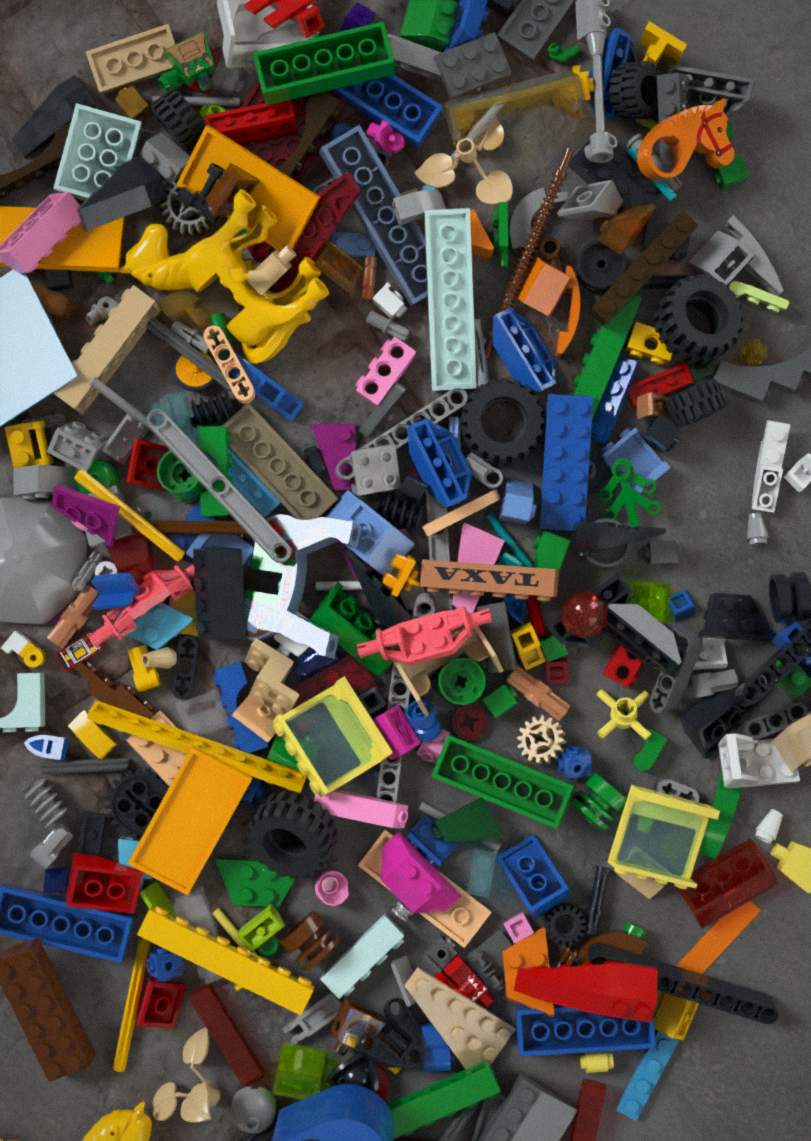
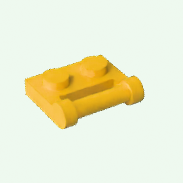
M44 420L4 427L14 468L54 463L53 456H50V453L47 452L48 445L44 431ZM30 429H35L41 458L36 459Z

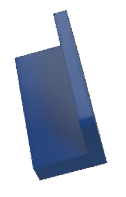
M130 573L96 575L91 583L100 595L92 607L94 610L128 608L140 591V587Z

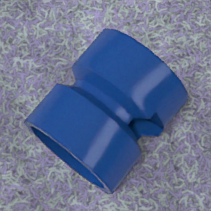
M421 699L429 715L425 717L418 703L414 701L408 706L406 716L419 741L429 742L441 734L442 725L433 703L430 700Z

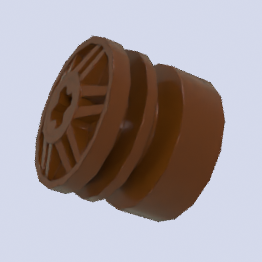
M315 910L298 922L279 942L289 954L297 949L301 951L295 961L299 963L307 958L301 967L304 971H308L327 958L340 940L337 934L328 940L326 939L332 932L331 928L323 932L319 931L324 920Z

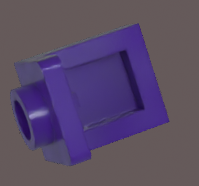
M357 2L345 16L341 31L370 25L376 13Z

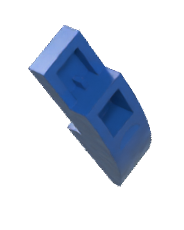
M234 351L255 389V395L292 421L304 405V402ZM234 368L229 372V375L236 379L240 376V370Z

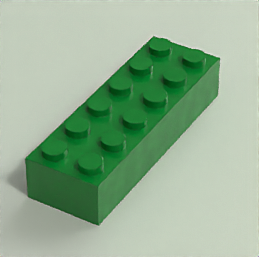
M384 21L253 53L265 105L395 75L394 58Z
M447 735L431 776L555 829L560 828L576 785L454 735Z

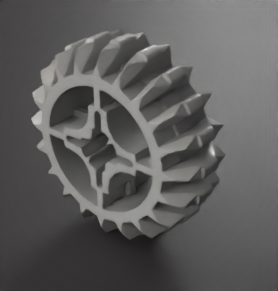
M173 182L174 187L172 189L170 187L165 188L169 195L164 200L166 202L161 203L160 206L164 209L162 212L163 217H168L166 223L168 225L173 224L172 228L174 231L180 228V233L185 234L188 229L189 234L193 235L194 229H197L199 234L202 233L201 227L203 226L206 230L210 229L208 222H212L200 215L201 211L195 207L187 208L180 201L179 204L182 207L177 217L174 214L173 206L181 187L176 182ZM191 216L200 217L193 221H185L188 220Z

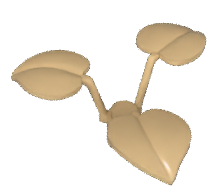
M495 115L474 142L469 138H464L457 143L458 153L455 154L454 164L449 155L444 153L434 154L415 171L417 178L430 187H446L455 180L456 176L453 169L457 168L459 159H461L464 163L473 162L484 179L476 187V195L482 203L498 205V202L510 201L513 194V186L509 176L503 171L493 170L487 177L476 158L477 151L480 152L482 148L486 151H493L502 144L504 131L497 116ZM477 123L471 128V130L469 131V133H470V132L472 131V129L477 125Z
M204 1027L194 1033L187 1040L183 1049L184 1063L191 1064V1069L203 1083L194 1086L188 1094L176 1093L177 1086L175 1083L169 1082L162 1085L156 1092L152 1102L151 1113L152 1117L156 1120L164 1121L172 1116L177 1106L176 1098L178 1097L186 1098L180 1110L183 1120L199 1123L211 1119L209 1106L213 1107L218 1103L220 1091L209 1086L210 1081L196 1068V1065H201L204 1062L208 1053L210 1038L208 1027Z

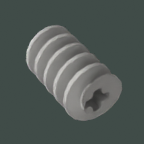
M43 778L32 781L21 789L20 793L28 791L25 800L33 799L30 807L38 806L35 814L43 813L40 821H49L45 826L46 828L61 818L66 812L67 807L59 809L62 800L54 801L57 793H48L52 786L44 787L43 785L47 779Z

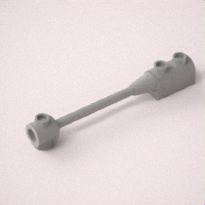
M577 0L575 1L577 41L588 45L591 58L593 59L596 133L590 136V144L585 147L584 152L589 161L605 163L613 159V148L617 146L616 138L611 133L605 132L601 60L605 39L607 38V27L611 24L605 10L609 6L610 1Z

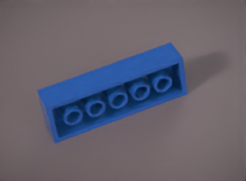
M395 75L328 90V92L347 102L348 106L376 124L381 125L383 120L389 122L395 133L401 134L405 142L417 150L420 149L438 122L443 110L442 105Z
M548 394L540 529L573 531V524L578 521L585 522L593 396Z
M8 883L0 886V934L27 941L39 937L44 945L122 963L126 959L136 914L67 907L66 897Z
M524 1004L515 1005L517 1050L519 1056L656 1048L654 1017L652 1022L584 1012L553 1004L554 1016L550 1017L546 1013L528 1008Z

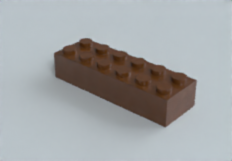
M39 937L0 951V985L48 1081L51 1082L90 1067L96 1053Z

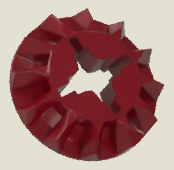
M471 704L463 705L453 714L452 728L460 738L474 740L485 732L487 717L478 706ZM465 713L471 719H479L473 723V731L468 726H460V724L466 721Z

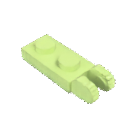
M736 280L727 286L730 292H734L735 298L740 296L747 297V302L755 305L762 303L767 305L766 309L775 313L785 311L789 304L786 299Z

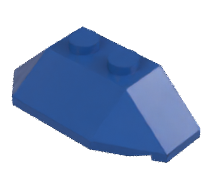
M460 0L450 41L445 51L482 37L484 30L480 29L482 21L487 22L490 9L486 8L487 0Z
M617 27L605 39L603 56L601 58L604 116L610 121L618 117L616 111L612 108L613 104L610 102L609 88L611 87L610 80L613 78V72L623 63L638 62L633 45V36ZM593 64L589 78H593ZM592 92L588 102L595 113L594 92Z
M512 308L495 314L493 316V346L513 379L521 381V385L525 387L528 385L537 392L555 385V360L533 324L523 316L515 313V310Z
M428 418L407 427L409 454L422 481L428 484L426 488L428 493L446 508L467 499L472 472L453 433L432 423Z

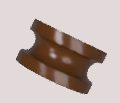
M567 944L558 962H564L566 965L569 964L571 966L578 950L576 948L571 949V946Z

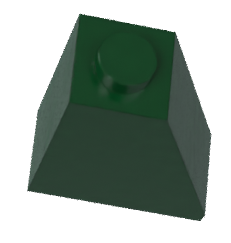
M481 797L436 820L432 824L433 828L431 829L437 841L440 840L442 844L495 842L503 837L484 799Z

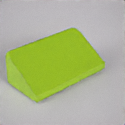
M157 881L140 892V896L149 909L160 906L168 910L169 915L175 918L180 916Z
M270 904L241 927L237 937L253 952L285 927V923L276 908Z

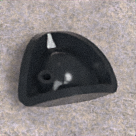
M357 1053L334 1069L328 1075L327 1083L330 1087L342 1084L359 1085L370 1089L378 1095L379 1081L376 1062Z

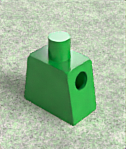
M777 660L776 666L779 670H782V664ZM798 664L778 685L793 702L811 687V679Z

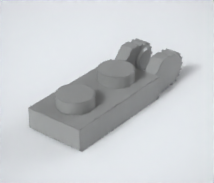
M331 991L304 1010L301 1016L297 1015L282 1030L287 1033L300 1024L303 1031L294 1035L290 1040L294 1045L336 1018L342 1003Z

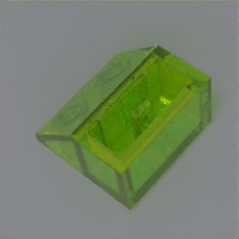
M282 1043L272 1094L303 1100L319 1093L326 1050Z

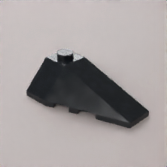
M76 75L56 86L13 137V141L24 158L52 142L55 137L54 131L72 121L76 103L97 109Z
M141 156L120 164L116 168L117 171L104 181V185L97 192H93L77 209L84 231L151 207L168 198L161 177Z
M346 546L344 548L345 553L376 616L374 619L376 624L381 629L385 627L388 629L408 621L411 615L406 608Z

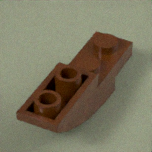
M81 661L75 667L79 673L91 682L86 691L101 702L143 717H153L156 714L153 711L155 708L153 704L147 699L142 701L136 695L138 691L130 684L126 686L120 684L115 689L114 686L116 684L109 677L105 676L103 678L98 674L99 669L90 661L88 663Z

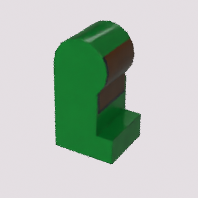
M647 727L645 728L651 733V736L644 740L640 750L635 752L631 758L632 765L641 771H647L652 767L667 741V738Z

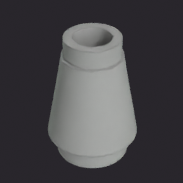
M762 513L749 514L747 530L749 546L767 545L769 536Z

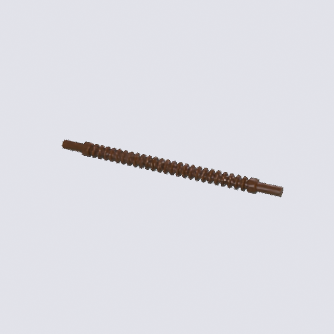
M565 149L558 169H555L553 172L554 179L550 180L552 184L551 186L548 185L549 191L545 192L547 197L543 198L544 203L540 204L542 209L538 210L539 216H535L537 221L533 222L534 228H530L532 233L528 234L530 238L525 241L527 245L523 246L525 250L521 252L522 257L518 258L520 263L516 264L517 269L513 270L515 275L511 276L512 281L508 282L510 287L506 288L508 292L507 294L504 293L505 299L501 300L503 304L499 305L500 311L496 313L514 306L512 302L516 300L515 295L519 294L517 289L521 288L520 283L524 282L522 277L526 276L525 270H529L527 268V265L531 264L529 260L530 258L533 259L532 253L536 252L534 248L535 246L538 247L537 241L541 240L539 236L540 234L543 235L542 229L546 228L544 224L545 222L548 223L547 217L551 216L549 211L553 210L552 205L556 204L554 199L558 198L557 192H561L559 187L563 186L562 180L565 181L568 175L566 171L574 154L572 149ZM490 328L487 334L489 336L485 345L487 360H489L494 349L493 328Z

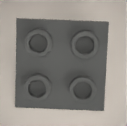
M498 930L465 956L492 993L496 990H501L505 986L502 952L512 946L501 930Z

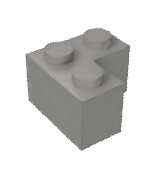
M50 465L14 468V495H21L23 500L49 498V495H53L54 488L58 484L76 490V481L74 479L76 468Z

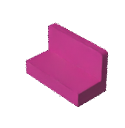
M399 705L372 719L393 752L389 756L390 760L407 753L421 743Z

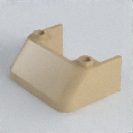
M465 626L453 629V637L464 630ZM478 626L473 627V637H469L455 654L411 666L393 661L425 717L429 713L420 697L426 694L431 687L427 674L448 663L450 660L466 652L467 656L473 661H482L490 657L499 673L504 671L496 653ZM395 645L391 649L393 651H401L399 645Z
M811 713L788 726L772 741L791 772L802 764L806 767L811 765Z

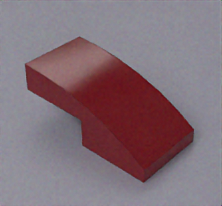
M544 655L546 660V684H568L567 655L547 662Z

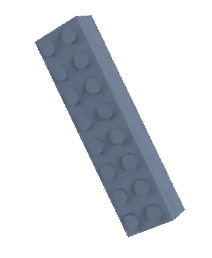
M358 125L321 147L319 153L335 180L346 172H351L362 192L351 207L407 302L412 306L428 296L425 236L416 221L399 226L392 202L393 198L401 195L362 128Z

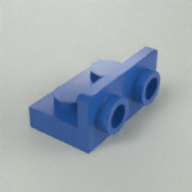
M424 814L407 832L408 841L416 849L421 848L426 853L424 858L430 864L434 865L436 863L440 866L444 859L456 848L457 844H442L440 840L437 841L431 830L434 822Z

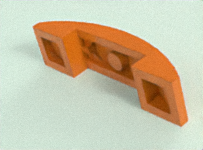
M566 266L564 272L572 277L564 291L565 293H571L567 332L560 331L558 334L556 357H561L570 344L577 328L580 314L579 286L571 266Z

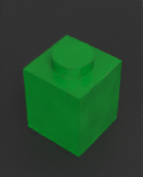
M502 684L482 698V701L494 718H496L517 703L514 699L517 697V694L511 686L506 687L505 684Z

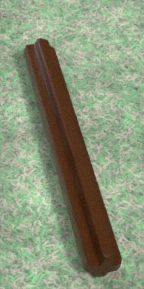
M147 520L161 533L248 534L237 521Z

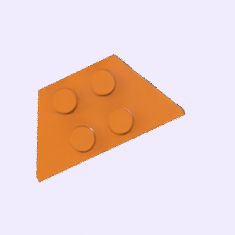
M541 928L502 952L506 998L553 1017V1003L514 991L518 968L548 966L549 968L546 930Z

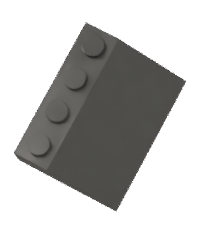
M521 1072L477 1141H559L578 1112V1109Z

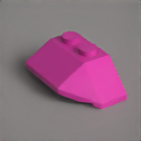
M399 831L382 847L381 881L412 913L446 912L462 896Z

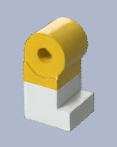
M14 631L1 647L7 654L15 651L24 659L25 664L29 667L42 666L46 661L45 652L20 631Z

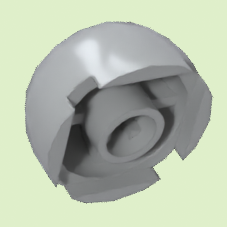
M251 1086L239 1090L233 1096L231 1115L233 1122L240 1130L251 1134L260 1133L273 1123L276 1113V1099L270 1091L263 1087L251 1089Z

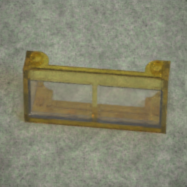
M567 69L442 102L454 147L464 138L465 133L472 129L471 124L473 120L483 117L492 106L504 104L499 111L502 112L553 99L555 109L562 107L567 111L568 116L579 114L585 96L579 75Z

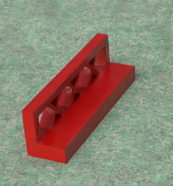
M292 100L270 105L263 103L204 116L206 126H211L236 143L298 131Z

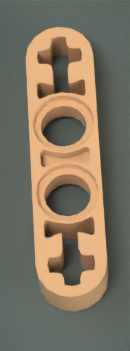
M218 326L208 327L204 332V340L231 390L239 402L250 403L255 398V389L225 334ZM215 332L221 345L217 346L214 340L211 339L212 333ZM221 351H230V357L227 360H220L219 353ZM232 369H239L240 376L238 378H229V372ZM242 383L245 389L249 390L247 392L248 396L240 395L242 391L238 384Z
M497 489L422 526L426 536H430L502 498Z

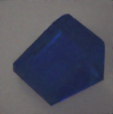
M68 868L45 869L44 893L67 892L69 881Z

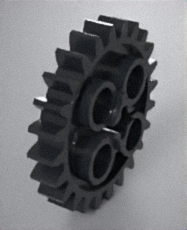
M138 767L136 774H134L132 769H129L128 777L121 773L120 778L122 781L113 780L116 788L109 787L108 790L112 795L105 797L106 800L111 801V804L105 806L106 809H111V813L107 817H114L111 826L118 824L117 832L123 829L126 830L124 837H128L130 833H133V840H136L139 834H141L142 838L153 818V815L147 808L155 813L158 809L152 804L153 797L158 796L163 800L169 789V786L165 784L161 777H158L156 772L150 774L149 767L146 768L144 773H142L141 767ZM137 782L144 783L146 790L143 794L136 791L135 785ZM129 790L138 800L144 799L146 807L139 808V802L129 796L126 791ZM123 799L130 801L131 808L129 811L121 808V801ZM139 814H145L148 817L147 825H141L138 822Z

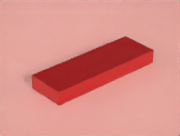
M683 363L633 383L628 392V398L632 408L637 406V398L646 393H656L664 396L695 382L687 363Z

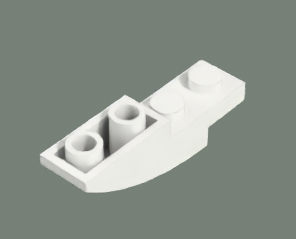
M767 420L764 438L759 449L752 509L773 513L775 511L783 473L782 464L791 424Z

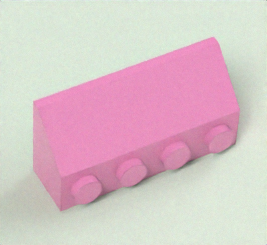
M69 192L50 194L0 244V261L17 273H31L37 268V262L41 258L47 257L53 251V245L56 242L63 241L68 235L66 232L81 222L77 211L80 207L79 203Z

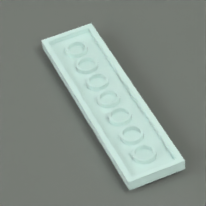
M470 208L425 210L432 391L476 388Z

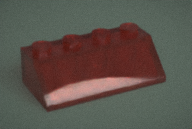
M748 839L692 872L690 879L697 883L696 888L687 887V889H681L676 887L700 928L703 929L778 885V881L772 867L753 841Z

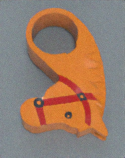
M726 99L716 101L712 105H700L689 108L664 119L653 127L645 136L638 149L637 162L641 172L653 181H663L675 177L684 170L694 150L704 154L708 165L712 168H719L731 163L734 159V149L726 134L727 121L729 120L723 112ZM657 140H663L664 143L670 145L669 147L673 154V165L668 173L657 169L652 161V147Z

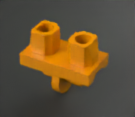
M396 554L393 558L391 565L400 570L398 576L396 577L386 572L381 581L390 590L392 595L398 597L406 581L407 583L404 587L406 591L410 592L413 585L420 587V581L417 580L420 572L414 569L411 576L409 575L416 563L414 557Z

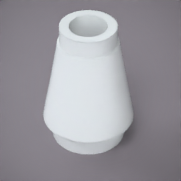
M771 809L755 829L757 831L755 837L768 844L776 840L783 814Z

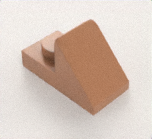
M646 393L638 397L637 418H657L661 414L665 419L671 420L665 405L670 397L656 393Z

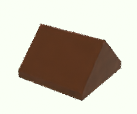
M230 163L206 197L210 213L213 216H231L234 210L235 194L242 189L250 195L260 180Z

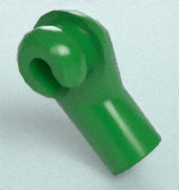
M555 43L548 47L550 59L562 64L581 55L577 45L566 51Z

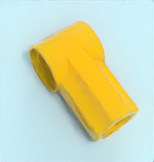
M147 645L128 650L127 652L134 670L133 678L138 692L161 686L157 669L154 667H144L142 664V655L149 653Z

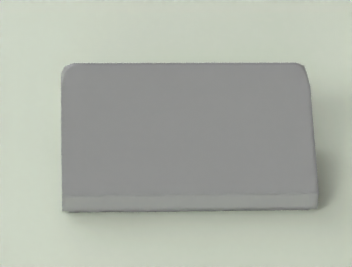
M404 955L392 960L391 968L406 1006L409 1007L416 1001L404 985L414 972L408 956Z

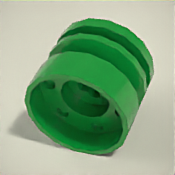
M171 451L163 455L157 468L158 480L163 488L182 502L190 503L200 500V494L207 491V489Z
M456 658L443 666L438 675V688L446 701L454 705H466L473 703L481 696L485 689L486 678L483 669L477 662L469 658ZM456 677L466 678L465 688L455 685L457 682Z
M594 772L585 782L591 791L589 795L579 790L577 793L584 798V801L580 803L573 797L570 802L574 805L577 812L589 823L607 832L609 827L602 820L606 817L614 823L615 819L609 812L613 809L622 814L627 799Z

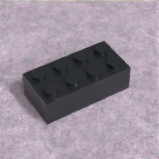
M589 140L571 159L569 168L587 184L612 180L623 200L617 211L634 225L662 195V192L652 180L641 172L638 164L618 142L617 146L613 148L612 160L605 163L589 161L584 152L585 147L590 144Z

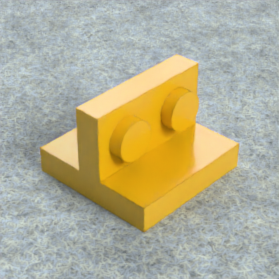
M650 21L644 29L639 42L640 46L647 49L643 61H650V63L655 64V67L660 59L669 64L677 65L687 46L686 43Z

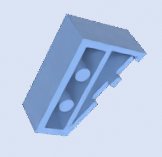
M507 478L498 521L525 526L528 521L530 522L534 518L536 505L532 504L533 483Z

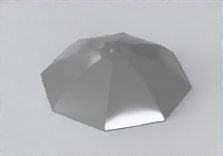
M0 498V622L46 624L80 594L79 591L72 587V582L78 577V573L87 561L88 539L69 518L52 507L53 500Z

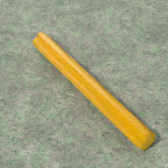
M84 470L78 471L74 477L78 483L98 499L120 506L119 516L174 560L180 561L185 555L184 550Z
M140 938L138 942L115 1054L113 1070L117 1072H124L126 1069L147 959L151 947V942L144 938Z

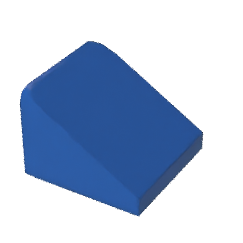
M685 589L665 598L676 622L696 613L695 605Z

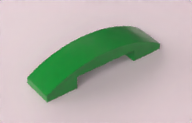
M722 771L711 805L718 809L720 814L718 820L709 818L698 852L716 859L723 845L742 787L724 788Z

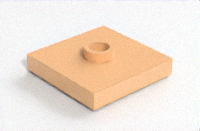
M249 694L232 716L266 742H269L276 734L273 728V721L278 714L274 713L268 705L255 701Z

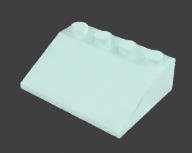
M76 103L53 189L59 192H69L73 197L86 201L93 192H97L104 185V181L108 177H111L117 171L116 168L120 164L135 158L143 129L142 122Z

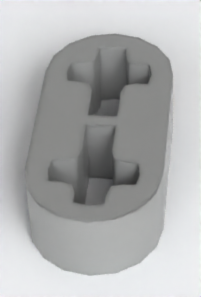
M664 779L657 785V791L665 793L662 787L670 783V787L677 791L676 794H668L680 797L681 792L688 794L691 791V796L694 797L693 801L699 802L698 792L691 787L670 779Z

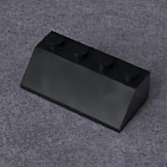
M220 546L193 549L194 587L196 592L195 608L197 610L196 629L198 637L209 640L245 639L242 549Z

